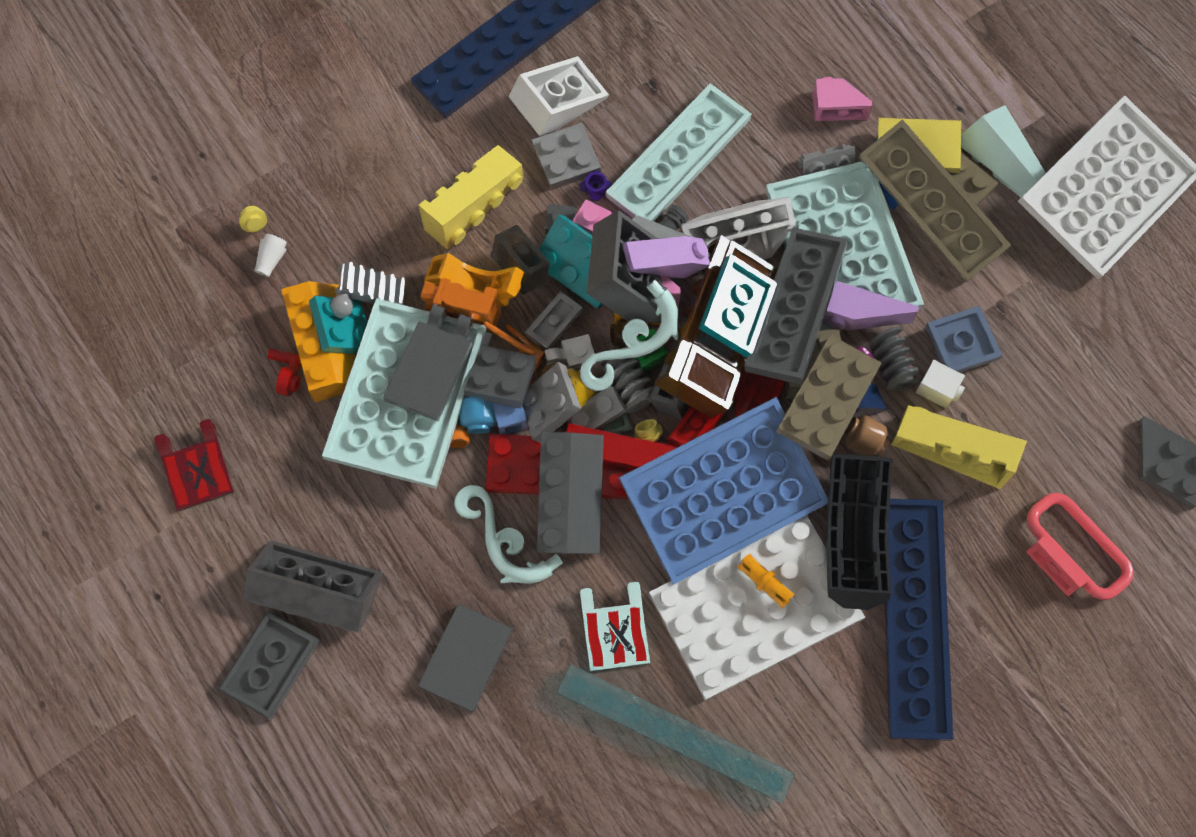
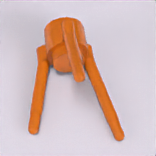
M487 321L483 323L486 328L518 348L519 353L536 356L537 364L534 372L538 369L545 356V352L539 346L533 344L511 325H506V329L519 341Z

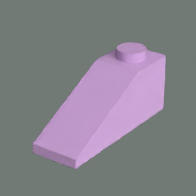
M680 236L631 241L622 244L629 272L685 279L710 266L707 246L704 240L700 238Z
M836 281L823 322L839 330H857L907 324L913 322L919 307Z

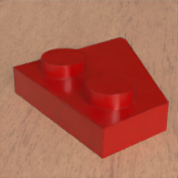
M752 373L750 379L735 396L736 417L775 397L779 401L785 388V381Z

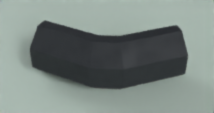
M832 454L826 526L827 593L829 598L843 608L869 610L890 600L888 516L892 458L855 454Z

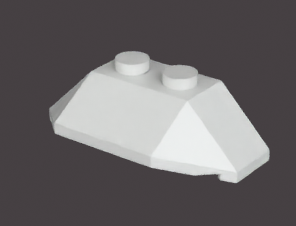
M790 197L754 201L704 214L681 224L683 234L703 239L707 245L722 235L728 240L738 243L761 259L773 257L796 223Z

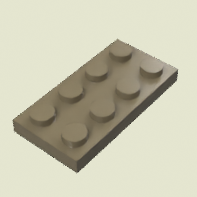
M830 335L776 432L829 461L878 371L881 362Z

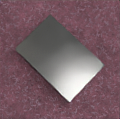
M458 604L418 687L474 713L513 629Z
M267 611L218 690L272 721L319 645L320 640L274 613Z

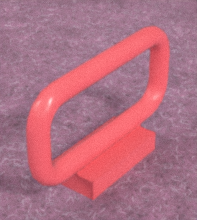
M1050 493L1041 498L1028 511L1026 519L1028 528L1039 541L1027 550L1026 553L1067 597L1082 586L1094 598L1110 600L1120 594L1130 584L1134 571L1129 559L1068 496L1061 493ZM1054 504L1061 505L1118 564L1121 569V575L1109 587L1101 588L1096 585L1040 525L1039 516Z

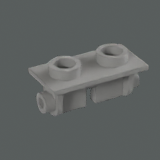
M843 143L840 146L824 149V154H821L820 151L809 154L804 153L801 157L797 158L798 167L802 168L804 176L855 163V146H845Z

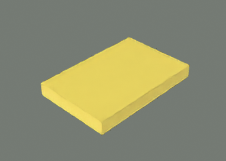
M879 118L877 140L902 119ZM903 119L949 173H960L961 121Z

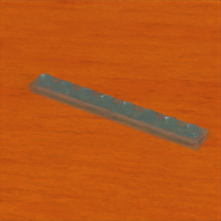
M570 665L557 691V694L781 804L795 776V773L573 665Z

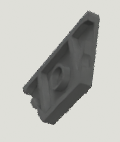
M1143 416L1138 423V428H1141L1139 480L1188 508L1194 509L1196 507V445Z

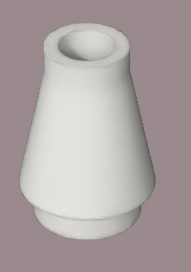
M265 234L264 239H260L254 272L270 277L271 272L287 250L285 248L287 242L277 236Z

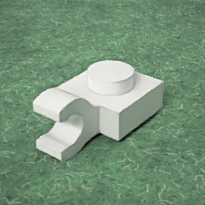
M589 334L561 341L562 349L551 348L545 350L546 356H544L547 368L553 367L557 362L567 363L568 369L581 368L582 363L595 354Z

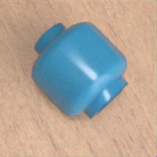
M476 396L464 397L459 415L460 425L465 427L467 432L471 434L490 432V428L497 423L492 403Z

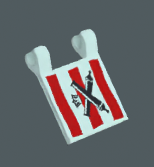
M639 582L628 584L627 591L630 604L594 609L591 588L580 590L590 671L650 664Z

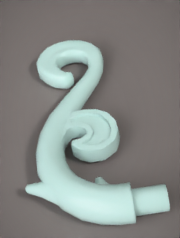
M653 280L646 288L655 297L654 301L657 304L656 315L661 314L659 329L650 339L639 341L637 339L638 334H643L645 337L649 335L648 325L642 319L635 318L630 320L622 331L623 340L628 347L594 354L582 363L580 378L588 389L603 391L608 389L613 383L614 369L611 364L605 365L606 374L603 377L597 378L592 375L591 367L597 361L641 357L660 348L668 341L670 336L678 340V309L676 302L668 289L664 290L656 280Z
M469 485L457 493L454 506L456 512L463 518L476 519L481 516L480 510L473 511L469 509L468 501L471 498L479 497L485 504V543L492 563L505 576L500 580L501 583L533 584L541 582L553 575L552 571L563 564L557 554L546 562L543 560L538 564L527 562L528 567H519L508 561L501 551V546L504 543H508L507 554L518 555L523 551L525 545L523 535L512 527L504 528L496 533L493 502L483 487Z

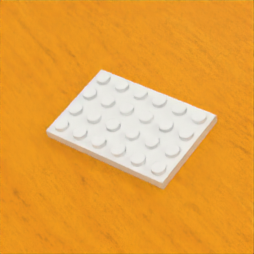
M1124 96L1018 202L1098 280L1196 180V164L1140 109Z
M807 515L676 584L670 581L649 592L653 604L705 701L865 618L861 609L843 608L828 597L826 548ZM749 553L768 571H774L776 573L775 577L791 592L795 593L793 599H789L790 602L783 609L764 591H758L756 584L737 568L738 564L743 563L742 559Z

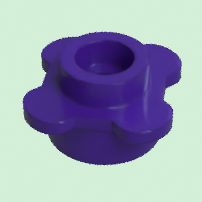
M593 171L587 175L585 181L580 182V190L587 192L591 200L595 202L600 201L601 196L612 186V183L607 181L606 177L599 171Z

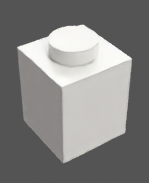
M933 360L916 393L947 409L952 400L957 403L965 387L960 384L965 375Z

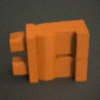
M442 277L440 284L426 281L421 292V299L426 301L425 311L430 312L435 304L445 308L444 313H446V316L458 319L460 314L470 317L472 323L483 325L487 321L497 327L502 310L498 292L495 288L486 287L484 293L465 289L461 284L451 283L450 279ZM486 328V331L492 333L494 336V333L488 328Z

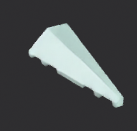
M1006 105L983 115L961 134V148L972 155V160L977 164L981 162L990 169L996 179L1019 197H1022L1046 174Z

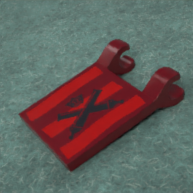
M210 419L200 422L205 442L173 452L171 441L165 434L157 435L154 438L177 511L234 493L216 427Z

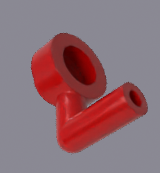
M270 348L268 359L288 364L287 367L283 366L279 372L276 382V393L290 397L293 392L298 391L301 377L297 375L301 365L300 357L298 354Z

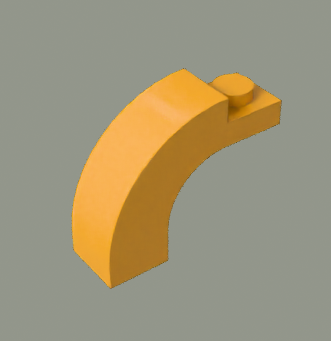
M446 253L432 258L424 282L440 284L443 277L450 279L451 283H459L465 289L484 293L486 287L495 288L498 292L500 306L504 307L508 305L509 299L516 297V294L520 291L524 272L517 267L499 271L482 270L472 267L453 255Z

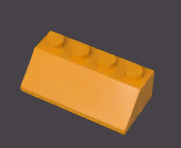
M308 281L283 288L281 291L308 390L316 403L343 395L357 354L322 351L309 300L314 296L336 297L335 290L339 285Z

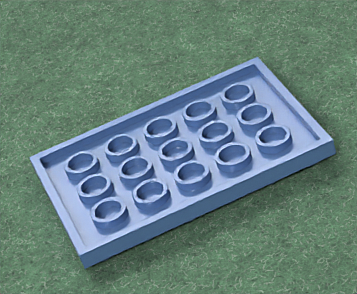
M777 397L618 478L673 584L828 504V498L802 447L776 432L785 416Z

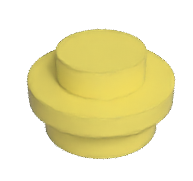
M248 206L240 213L239 224L246 232L260 231L267 223L265 212L256 206Z
M647 419L635 426L636 432L634 437L657 442L663 434V429L660 424H657L656 420Z

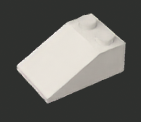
M577 56L520 74L508 97L538 135L541 136L562 128L607 99L609 94Z

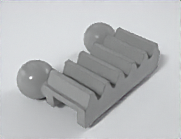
M351 262L338 267L337 273H340L339 287L335 290L337 296L330 303L336 317L345 318L351 314L353 304L349 298L374 304L377 298L403 305L404 277L394 278L393 274L385 276L382 271L375 273L372 268L364 270L361 265L353 267Z

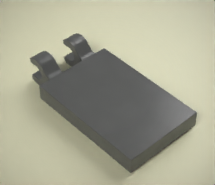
M434 304L429 313L427 324L418 321L383 399L385 402L438 422L473 346L472 341L466 339L473 323H470V317L460 314L453 334L441 330V325L446 318L445 308Z

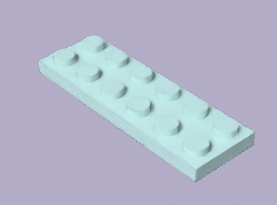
M710 83L606 191V198L632 218L641 216L655 222L751 120L752 114Z

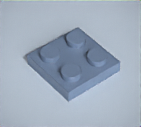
M980 306L928 322L925 326L941 363L959 373L1000 360L1002 357V353Z

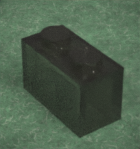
M518 225L494 236L491 257L502 270L517 267L524 272L520 292L523 295L546 283L551 263Z

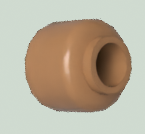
M867 415L860 416L859 418L854 417L844 432L847 447L860 455L874 456L877 453L882 454L889 444V439L886 438V426Z

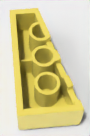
M497 145L473 163L470 173L461 172L457 175L453 186L449 189H446L444 186L435 192L437 198L430 203L425 199L418 205L424 230L447 250L454 244L458 245L465 238L466 232L473 226H478L492 207H498L503 201L504 196L511 189L515 190L519 187L523 180L522 164Z
M908 405L891 445L1001 489L1016 473L1027 441L935 414L922 407Z

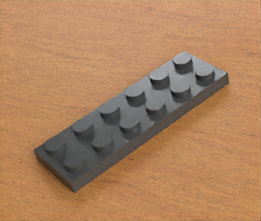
M792 228L774 280L777 285L753 353L747 357L745 372L802 385L847 248L848 239Z

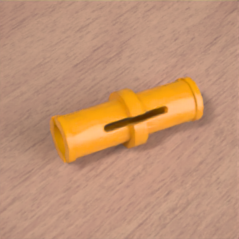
M750 553L742 559L743 563L738 564L737 568L756 584V589L760 592L764 591L782 609L790 602L789 599H793L795 593L791 592L775 577L776 573L774 571H768Z

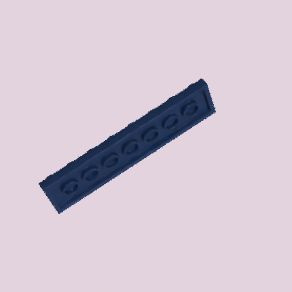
M515 0L413 76L411 83L446 119L601 0Z
M890 499L888 552L891 596L890 600L885 602L889 739L952 741L953 719L943 500Z

